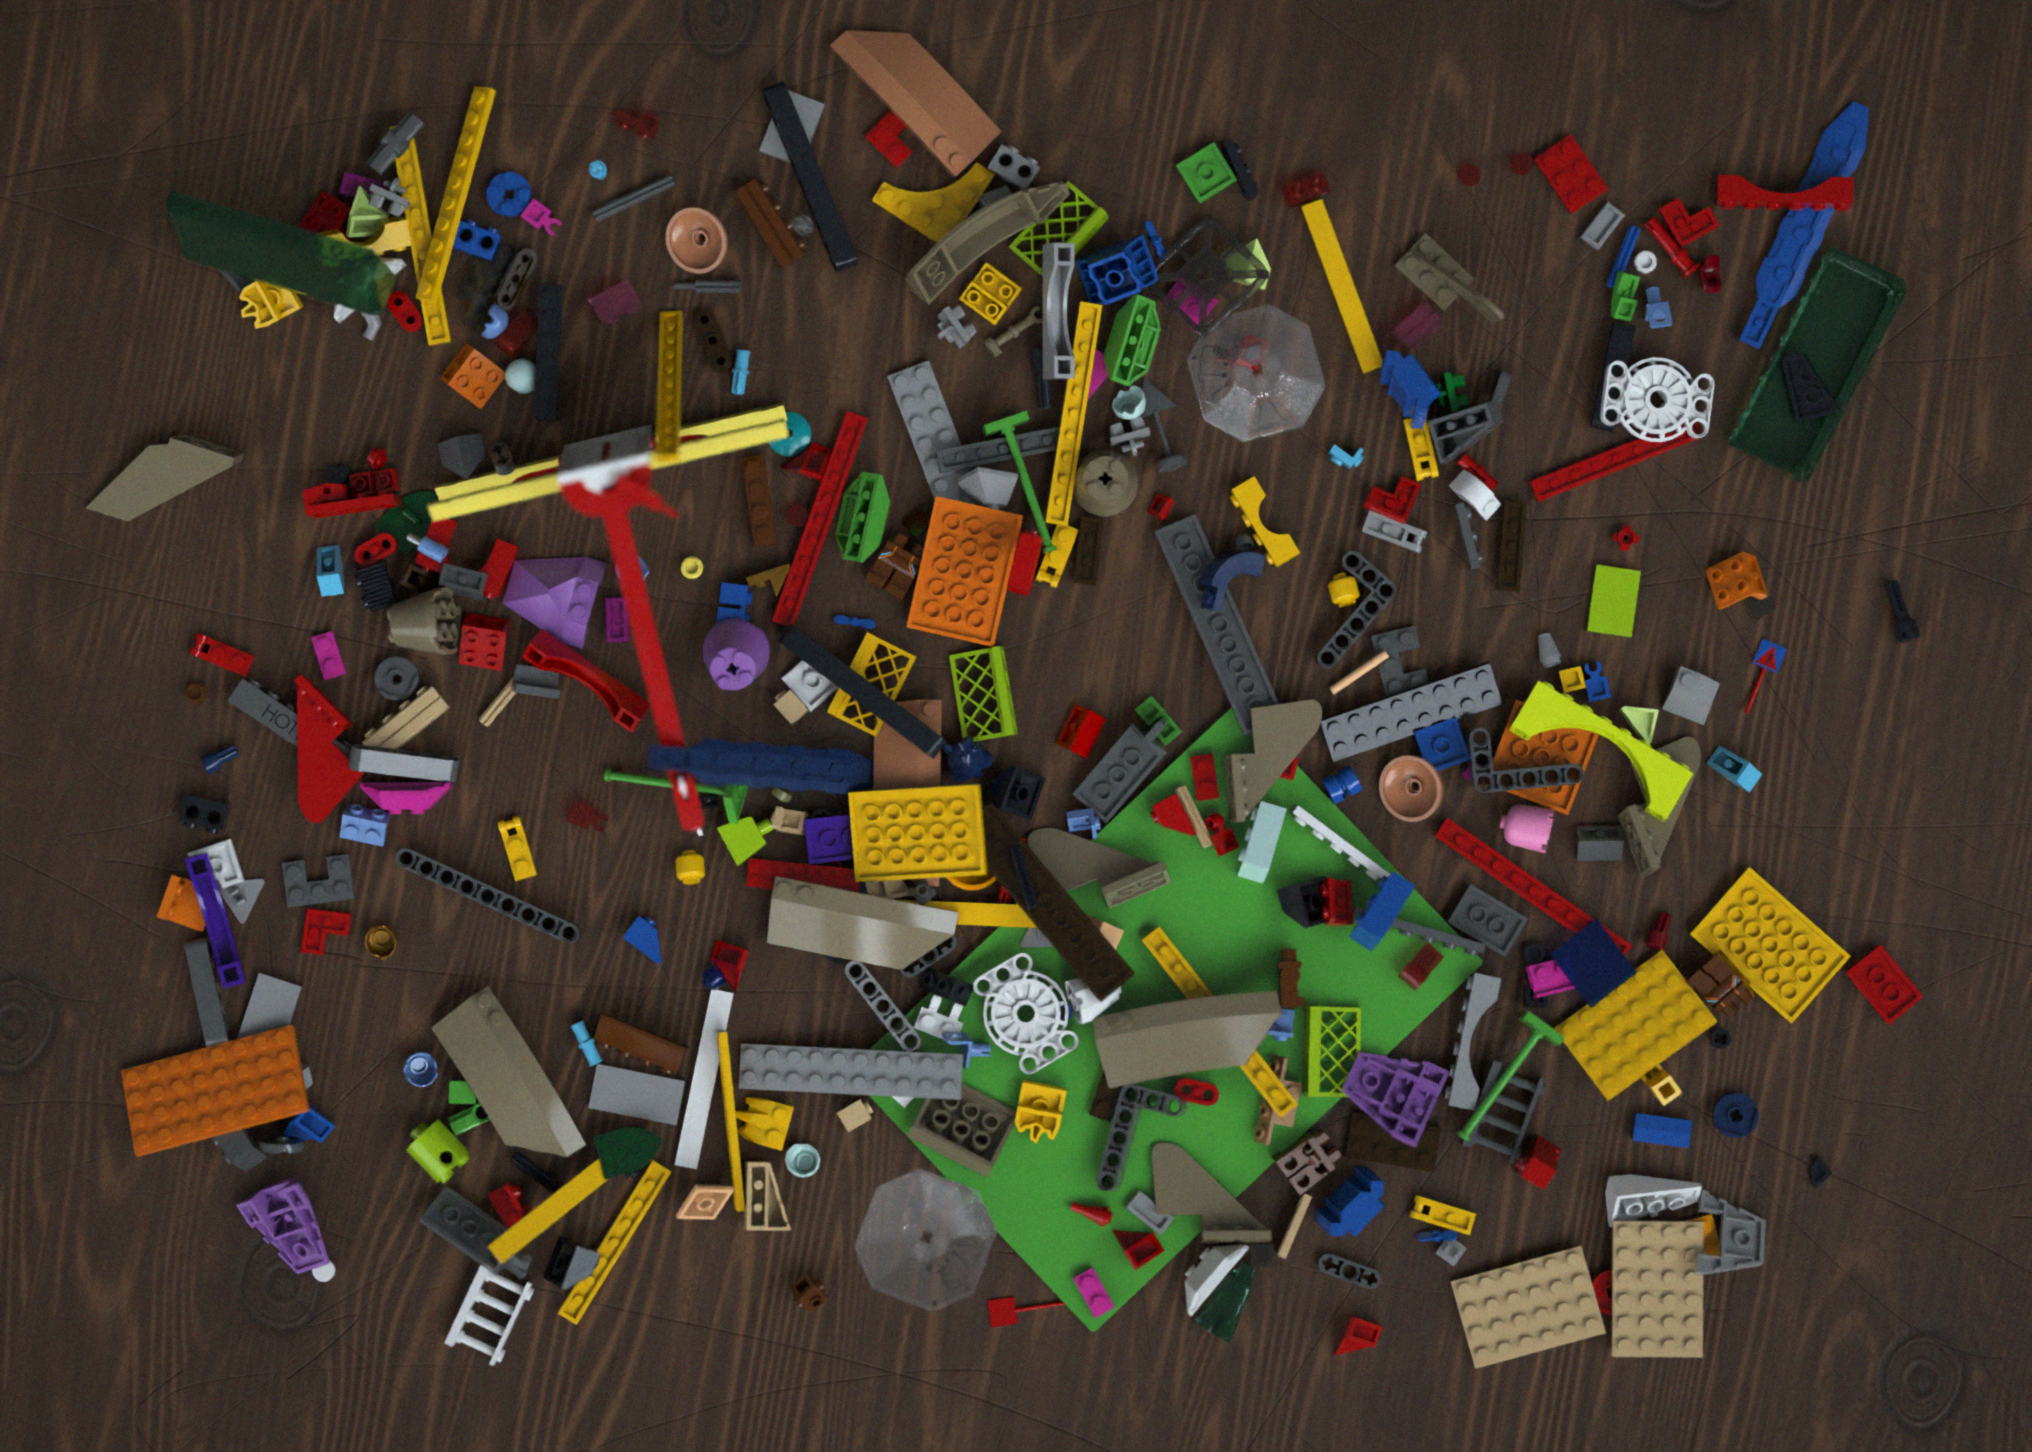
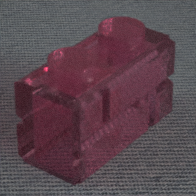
M628 278L589 299L603 325L607 323L608 326L619 321L620 315L626 312L628 315L640 309L638 305L642 304Z
M1424 301L1391 330V334L1406 351L1409 352L1411 349L1416 351L1425 343L1422 340L1428 334L1431 336L1435 335L1442 328L1439 324L1443 320Z

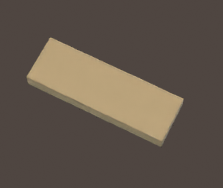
M1306 1193L1301 1195L1277 1251V1255L1284 1259L1288 1255L1312 1196Z

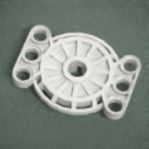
M1652 357L1640 360L1629 368L1622 361L1611 362L1605 371L1600 419L1608 426L1615 425L1621 421L1622 425L1632 435L1648 442L1672 440L1685 431L1692 438H1702L1709 430L1714 379L1709 374H1700L1692 379L1683 366L1666 358ZM1655 361L1668 363V366L1656 365ZM1649 362V366L1644 367L1640 370L1636 368L1642 363ZM1613 365H1619L1622 368V375L1620 377L1612 375L1611 369ZM1674 367L1678 368L1684 374V376L1680 372L1675 370ZM1700 378L1708 380L1709 386L1706 390H1701L1698 387V380ZM1611 387H1616L1619 390L1620 395L1615 400L1611 399L1608 395ZM1654 391L1660 395L1661 400H1664V404H1661L1659 408L1654 407L1650 402V396ZM1697 400L1705 402L1706 409L1704 412H1698L1695 409ZM1608 409L1614 410L1617 414L1613 422L1608 421L1605 417ZM1695 422H1699L1703 426V431L1699 435L1695 434L1692 430V425ZM1631 423L1635 428L1641 431L1640 434L1634 431L1629 424ZM1676 430L1677 433L1670 437L1664 438L1665 433ZM1647 433L1658 434V438H1649L1645 435Z
M1020 953L978 977L974 982L973 988L978 995L987 996L984 1003L983 1016L989 1036L1003 1050L1022 1056L1019 1061L1020 1069L1026 1074H1032L1075 1049L1078 1044V1037L1072 1031H1065L1069 1011L1063 991L1048 976L1030 971L1032 967L1031 957L1028 954ZM1021 956L1026 957L1029 961V966L1024 970L1018 969L1016 966V960ZM1000 968H1006L1010 973L1006 981H1000L996 976ZM1028 974L1033 975L1032 979H1026ZM1038 976L1049 981L1051 985L1048 987L1044 983L1037 981ZM982 979L990 983V989L985 993L980 992L977 988L978 982ZM1054 987L1060 993L1063 1001H1058L1056 995L1052 991ZM991 996L995 997L993 1002H989ZM1022 1005H1030L1035 1011L1034 1018L1029 1022H1023L1018 1018L1017 1011ZM1063 1005H1064V1007H1065V1020H1064V1021H1063V1020H1060V1016H1061L1060 1006H1063ZM988 1006L992 1007V1009H991V1018H992V1021H988V1020H987V1007H988ZM1059 1024L1063 1025L1062 1030H1057ZM989 1026H994L995 1031L1000 1036L998 1039L992 1034ZM1070 1034L1074 1037L1075 1043L1072 1047H1065L1062 1044V1037L1064 1035ZM1004 1040L1008 1044L1015 1046V1049L1006 1048L1001 1042ZM1045 1046H1052L1055 1049V1056L1053 1058L1047 1059L1043 1056L1042 1050ZM1019 1048H1026L1024 1052H1018ZM1025 1058H1034L1036 1066L1033 1070H1026L1023 1067Z

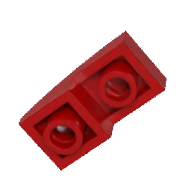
M397 468L349 475L352 497L358 494L374 495L379 491L389 490L393 492L400 490Z

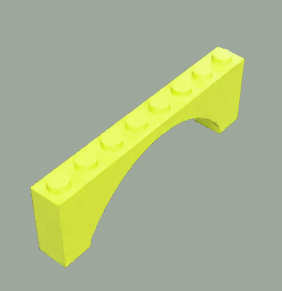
M1538 681L1511 724L1509 731L1526 741L1541 732L1561 728L1588 730L1609 739L1628 756L1639 774L1646 799L1644 812L1664 822L1669 817L1694 774L1689 771L1690 768L1681 762L1677 764L1672 761L1667 753L1663 751L1657 752L1652 749L1647 741L1635 739L1627 729L1615 727L1607 717L1595 715L1590 707L1584 704L1580 706L1575 703L1570 695L1566 693L1560 694L1555 691L1554 686L1550 683Z

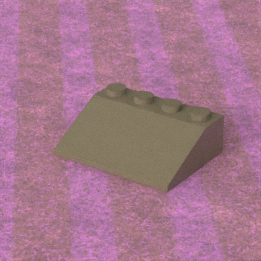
M962 1083L961 1100L926 1098L907 1136L987 1178L1015 1124L1017 1111Z

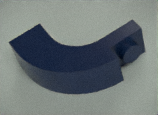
M1230 551L1215 558L1205 569L1199 583L1206 586L1202 596L1201 608L1220 612L1226 587L1230 580L1238 574L1261 577L1266 556L1255 552Z

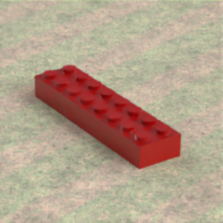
M749 858L746 883L748 887L773 889L775 878L779 876L859 893L860 882H855L854 869Z

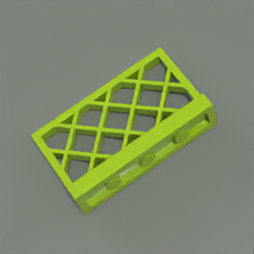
M1069 181L1066 183L1068 190L1070 189L1076 194V202H1062L1058 206L1061 208V218L1048 219L1047 217L1041 223L1046 224V235L1034 236L1033 228L1037 225L1035 223L1025 228L1009 246L1014 253L1042 277L1043 267L1040 268L1035 264V255H1043V251H1034V240L1046 239V243L1049 244V239L1062 238V243H1074L1075 257L1109 219L1105 210L1098 207ZM1089 205L1094 211L1089 216L1080 217L1079 206ZM1076 206L1077 217L1064 218V207ZM1077 221L1076 231L1074 233H1065L1064 222ZM1049 223H1061L1062 234L1049 235ZM1031 240L1030 252H1021L1016 248L1022 241Z
M996 646L949 655L962 738L964 739L968 736L967 728L971 722L981 728L978 735L973 737L974 742L1018 735L1004 647ZM989 653L990 663L984 669L976 661L981 654ZM965 658L970 662L964 673L957 669L955 659ZM973 665L983 671L977 682L967 676ZM986 674L993 678L994 682L989 691L979 685ZM964 678L974 684L968 695L960 690V683ZM977 687L987 693L980 704L970 698ZM989 696L997 701V708L993 713L983 707ZM968 700L978 706L971 717L964 713L963 709ZM980 709L990 715L984 726L974 720ZM993 718L1000 722L1002 732L993 734L986 729ZM984 731L989 734L981 736Z
M1305 1006L1303 1096L1348 1097L1341 1091L1342 1089L1339 1085L1347 1079L1350 1071L1347 1072L1340 1063L1348 1055L1355 1062L1360 1052L1361 1008ZM1322 1011H1330L1336 1018L1328 1026L1322 1022ZM1335 1011L1342 1012V1013L1338 1016V1015L1335 1013ZM1347 1012H1355V1022L1348 1027L1341 1018ZM1338 1021L1346 1029L1339 1038L1330 1030ZM1326 1032L1335 1040L1327 1049L1321 1044V1037ZM1348 1033L1355 1038L1354 1045L1349 1050L1341 1042ZM1336 1044H1339L1346 1052L1338 1060L1329 1052ZM1326 1054L1334 1062L1327 1071L1320 1066V1060ZM1336 1066L1345 1074L1337 1083L1328 1075ZM1327 1077L1334 1086L1328 1092H1320V1082ZM1337 1088L1340 1093L1333 1091Z

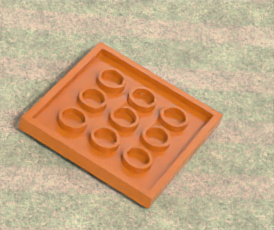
M1516 699L1492 760L1493 771L1578 764L1585 773L1599 734L1577 728H1561L1541 732L1526 741L1509 731L1511 724L1525 703ZM1570 768L1567 772L1568 778L1575 781L1578 778V771L1575 768ZM1546 771V781L1549 783L1555 781L1556 774L1554 771ZM1525 772L1522 780L1525 784L1531 785L1534 777L1531 773ZM1503 774L1500 778L1501 785L1504 787L1510 786L1511 777ZM1485 778L1484 784L1489 785V780ZM1581 781L1573 785L1505 792L1569 815Z

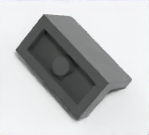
M444 563L438 586L439 588L448 587L454 592V595L483 601V592L488 574Z
M516 664L511 690L520 694L559 699L560 690L557 688L559 673L540 670L535 666Z
M1622 825L1577 826L1578 861L1622 860L1624 843Z

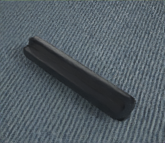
M1015 844L1009 847L1011 859L1028 910L1038 907V901L1021 846Z
M519 1151L515 1152L511 1157V1162L550 1193L554 1194L563 1187Z

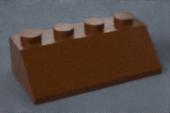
M606 1013L601 1015L594 1039L598 1040L597 1045L606 1049H610L611 1046L619 1049V1054L628 1058L631 1055L640 1058V1063L651 1066L652 1063L661 1066L660 1071L672 1075L673 1071L679 1072L688 1050L687 1046Z

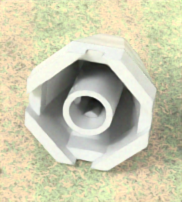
M1080 978L1064 982L1067 1001L1071 1000L1072 1014L1078 1024L1093 1020L1119 1000V994L1122 993L1120 987L1100 1003Z

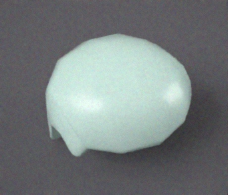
M524 358L512 361L507 366L504 374L508 386L520 394L533 392L535 390L536 365Z
M1131 385L1129 390H1120L1117 397L1113 400L1112 409L1116 416L1121 419H1135L1145 411L1146 398L1140 387Z
M794 1144L786 1152L785 1162L787 1169L793 1175L802 1178L816 1173L819 1169L820 1157L818 1151L811 1145Z

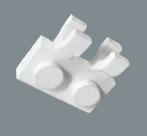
M934 994L929 1008L922 1006L914 1028L943 1039L941 1036L942 1032H960L964 1023L958 1021L963 1005L955 1003L948 1017L937 1012L943 997Z

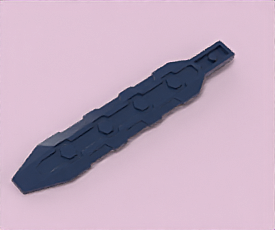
M704 739L690 748L647 746V769L687 772L706 785L725 786L726 784L762 789L765 787L787 788L791 791L818 790L833 794H848L849 792H856L873 786L874 762L848 749H810L796 745L784 747L750 742V744L727 742V740Z

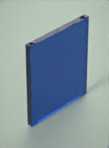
M1597 919L1592 920L1589 925L1550 954L1590 1008L1594 1007L1600 1000L1637 973Z

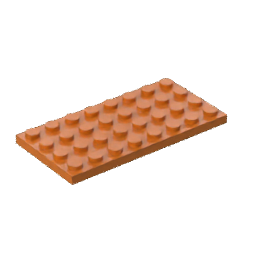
M293 1025L121 1070L134 1152L137 1157L310 1111L295 1027Z

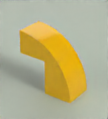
M1660 1064L1641 1077L1648 1089L1663 1106L1682 1093L1672 1077L1663 1070Z

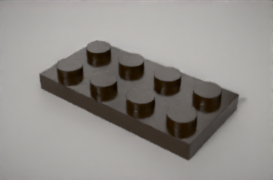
M1352 1112L1345 1157L1434 1172L1441 1128L1425 1125L1416 1147H1413L1394 1138L1371 1116Z

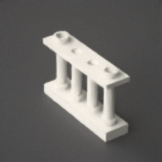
M480 1265L444 1343L453 1347L456 1342L459 1344L462 1342L492 1356L490 1365L494 1366L496 1362L501 1363L506 1353L503 1347L525 1300L530 1301L535 1289L531 1288L534 1282L529 1280L524 1287L498 1274L495 1275ZM490 1280L520 1294L521 1297L516 1307L485 1294L484 1290L481 1289L484 1282H489ZM475 1301L478 1303L481 1301L511 1315L507 1327L505 1328L475 1314V1311L472 1310ZM465 1322H473L502 1336L497 1348L466 1335L465 1331L462 1330Z

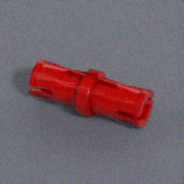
M1467 453L1457 462L1458 465L1479 479L1491 491L1499 484L1498 481L1485 471L1483 465L1480 467Z

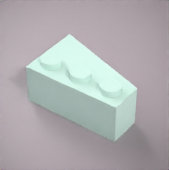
M1263 801L1260 802L1258 808H1253L1250 820L1254 822L1252 828L1248 827L1244 840L1248 842L1246 848L1242 847L1238 860L1242 862L1237 876L1263 884L1271 865L1286 808Z

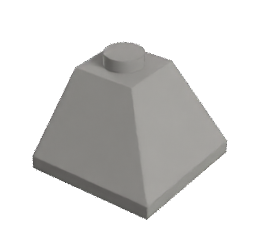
M977 467L958 478V484L975 505L1000 510L1008 505L1018 479V474Z
M1680 666L1676 670L1662 710L1704 725L1720 683L1703 674Z

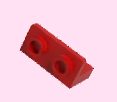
M1327 877L1320 885V895L1324 897L1321 916L1322 919H1325V926H1352L1354 921L1351 880H1333L1332 877Z

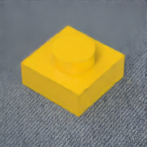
M1581 666L1558 671L1563 693L1586 688Z

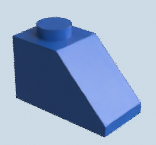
M647 915L644 918L638 916L623 938L655 963L660 964L662 962L659 931L654 927L656 922Z

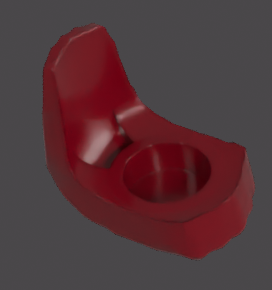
M1708 255L1700 266L1699 281L1703 292L1713 294L1721 290L1722 284L1719 275L1720 257L1718 255Z

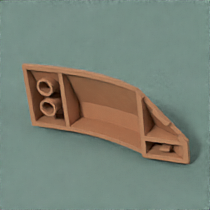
M845 30L829 45L857 77L902 121L952 177H956L1002 132L961 86L909 33Z
M942 700L896 702L941 736ZM876 715L874 718V729L878 723ZM884 722L877 737L874 736L873 790L941 786V750L932 759ZM939 877L910 879L916 886L920 880L925 879L930 887H939Z

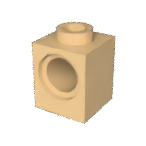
M783 690L774 698L777 702L773 705L791 725L795 724L809 711L791 690L788 692Z
M859 1099L837 1112L847 1131L850 1132L872 1119L870 1114L873 1113V1110L868 1101L863 1102L862 1099Z

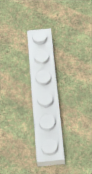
M1297 806L1292 812L1295 815L1293 820L1303 827L1307 824L1313 829L1311 833L1321 841L1326 838L1331 842L1329 847L1339 854L1342 851L1350 856L1347 860L1356 867L1362 865L1366 868V874L1373 880L1377 881L1378 878L1381 880L1384 875L1387 877L1390 875L1300 806Z

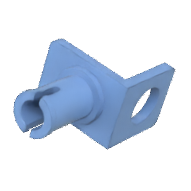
M1659 287L1647 288L1645 292L1648 304H1646L1645 321H1649L1650 328L1671 326L1672 317L1669 302L1661 301ZM1658 319H1665L1661 322L1656 321Z
M942 1032L941 1036L947 1044H961L959 1054H963L964 1068H969L971 1057L990 1056V1053H987L991 1052L989 1043H973L966 1032Z

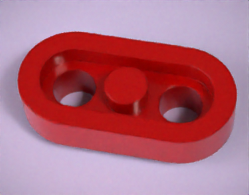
M402 291L393 292L388 298L389 309L407 332L414 333L419 331L423 326L422 315L406 293ZM398 298L403 301L400 306L395 305V300ZM409 317L415 318L413 324H408L407 320Z
M389 533L379 534L356 548L355 560L362 566L377 563L396 551L398 546L397 539ZM385 540L390 542V547L387 549L383 546ZM366 551H369L371 553V557L369 559H365L364 553Z
M1189 1078L1180 1079L1174 1089L1176 1096L1183 1098L1187 1102L1211 1106L1219 1098V1091L1215 1085ZM1184 1085L1190 1087V1091L1187 1094L1181 1091ZM1206 1090L1212 1092V1096L1209 1099L1203 1096Z

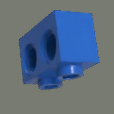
M465 219L464 222L460 221L452 248L494 263L503 239L501 235H498L499 231L487 226L486 229L477 227L478 223L469 219ZM467 230L471 231V239L462 241L461 234ZM486 238H491L493 245L488 249L482 248V241Z

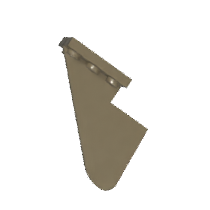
M1426 233L1394 266L1443 312L1461 295L1491 324L1502 320L1504 317L1495 305L1468 286L1474 278Z
M1304 700L1250 709L1254 753L1224 756L1229 823L1246 821L1245 818L1248 817V814L1317 732L1322 720V707L1317 701Z
M1684 737L1656 749L1657 752L1663 751L1671 757L1670 759L1677 764L1681 762L1690 768L1689 771L1694 773L1669 817L1664 822H1661L1644 812L1646 803L1638 806L1636 804L1629 806L1617 815L1641 878L1651 875L1660 868V859L1699 769L1701 761L1700 747L1698 742L1692 737ZM1630 761L1636 779L1638 781V784L1645 799V793L1641 779L1632 761Z
M1055 828L1038 829L1028 836L1030 849L1066 892L1097 880L1109 909L1171 883L1164 862L1152 863Z
M1159 1143L1154 1146L1151 1156L1157 1215H1202L1201 1244L1270 1242L1271 1230H1267L1186 1151L1170 1143Z

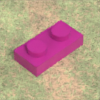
M334 631L312 637L311 640L324 680L347 674Z
M1093 1267L1073 1278L1095 1318L1115 1307Z

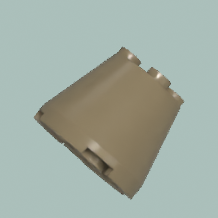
M1107 449L1096 450L1085 455L1077 463L1073 496L1077 503L1088 513L1099 517L1114 516L1128 508L1135 499L1138 490L1137 472L1130 460L1123 454ZM1105 472L1109 479L1112 480L1108 481L1107 485H1103V481H1099Z
M448 587L435 588L395 603L393 607H389L387 609V617L390 620V631L388 634L390 642L395 643L401 648L440 655L454 654L457 651V640L461 638L463 624L460 605H455L452 597L454 592Z

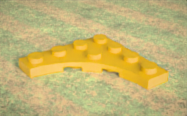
M976 162L971 170L957 182L935 191H906L883 182L873 197L872 202L938 243L952 229L968 218L995 174Z

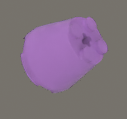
M731 618L717 623L709 631L703 643L702 656L713 680L721 689L739 690L749 685L763 673L769 661L770 645L767 636L761 628L759 629L755 625L746 622L745 619Z

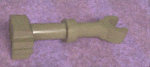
M1039 306L1034 307L1027 318L1015 326H1009L1008 330L997 338L989 337L984 340L987 349L994 358L1002 354L999 346L1011 338H1017L1020 336L1019 333L1029 326L1043 323V317L1037 319L1034 316V313L1039 311Z

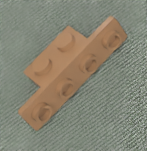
M1273 1054L1269 1064L1270 1069L1298 1103L1302 1083L1284 1080L1288 1057ZM1263 1097V1102L1259 1109L1260 1116L1255 1129L1254 1142L1269 1146L1274 1124L1293 1128L1297 1106L1282 1118H1279Z

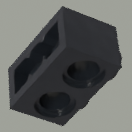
M185 794L178 820L184 821L183 826L197 829V825L206 827L205 831L218 834L219 830L226 831L232 805ZM192 806H197L199 809V814L196 818L189 816V809ZM214 811H218L221 816L220 821L216 824L210 820V816Z

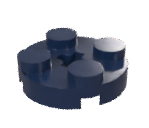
M1731 1093L1723 1095L1714 1106V1125L1725 1136L1741 1138L1751 1133L1757 1126L1759 1119L1758 1109L1752 1099L1744 1094ZM1735 1109H1738V1113L1741 1114L1742 1117L1741 1119H1737L1736 1122H1733L1732 1117L1730 1116V1112H1734Z

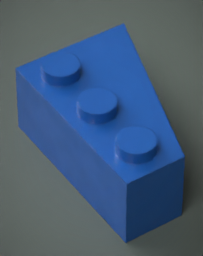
M1393 871L1388 877L1385 875L1382 877L1377 885L1380 888L1377 894L1372 893L1366 902L1368 908L1365 912H1360L1355 920L1357 924L1349 935V938L1369 951H1372L1383 939L1415 885Z

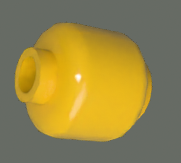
M1346 573L1334 575V580L1328 584L1332 602L1338 604L1339 607L1355 604L1356 599L1360 596L1355 577L1347 576Z
M686 850L676 858V877L683 884H697L700 882V879L704 878L705 864L703 856L696 854L694 850Z

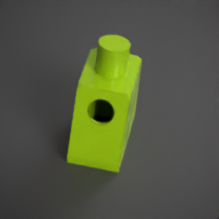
M749 816L738 820V824L729 823L718 827L717 830L737 866H739L767 844L763 835L774 830V828H772L768 818L756 824L753 817Z

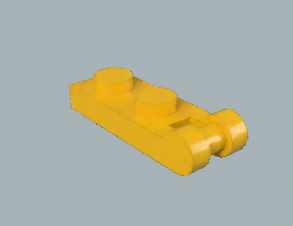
M1412 418L1403 420L1416 481H1421L1424 477L1429 476L1432 478L1439 477L1427 419L1423 429L1411 428ZM1428 461L1429 467L1422 469L1420 462Z
M1056 526L1051 539L1052 545L1056 546V550L1045 554L1035 580L1039 582L1045 581L1050 583V586L1057 587L1079 532L1078 529L1070 526ZM1048 567L1056 569L1054 575L1046 572Z
M517 815L508 821L504 819L497 821L515 881L537 875L520 816ZM516 828L517 834L509 836L508 830Z
M1415 1195V1206L1410 1211L1409 1217L1470 1235L1476 1213ZM1424 1205L1430 1206L1428 1215L1422 1213Z

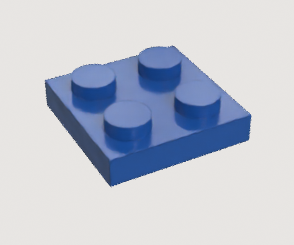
M1456 717L1414 732L1422 758L1429 761L1437 771L1470 760L1469 752Z

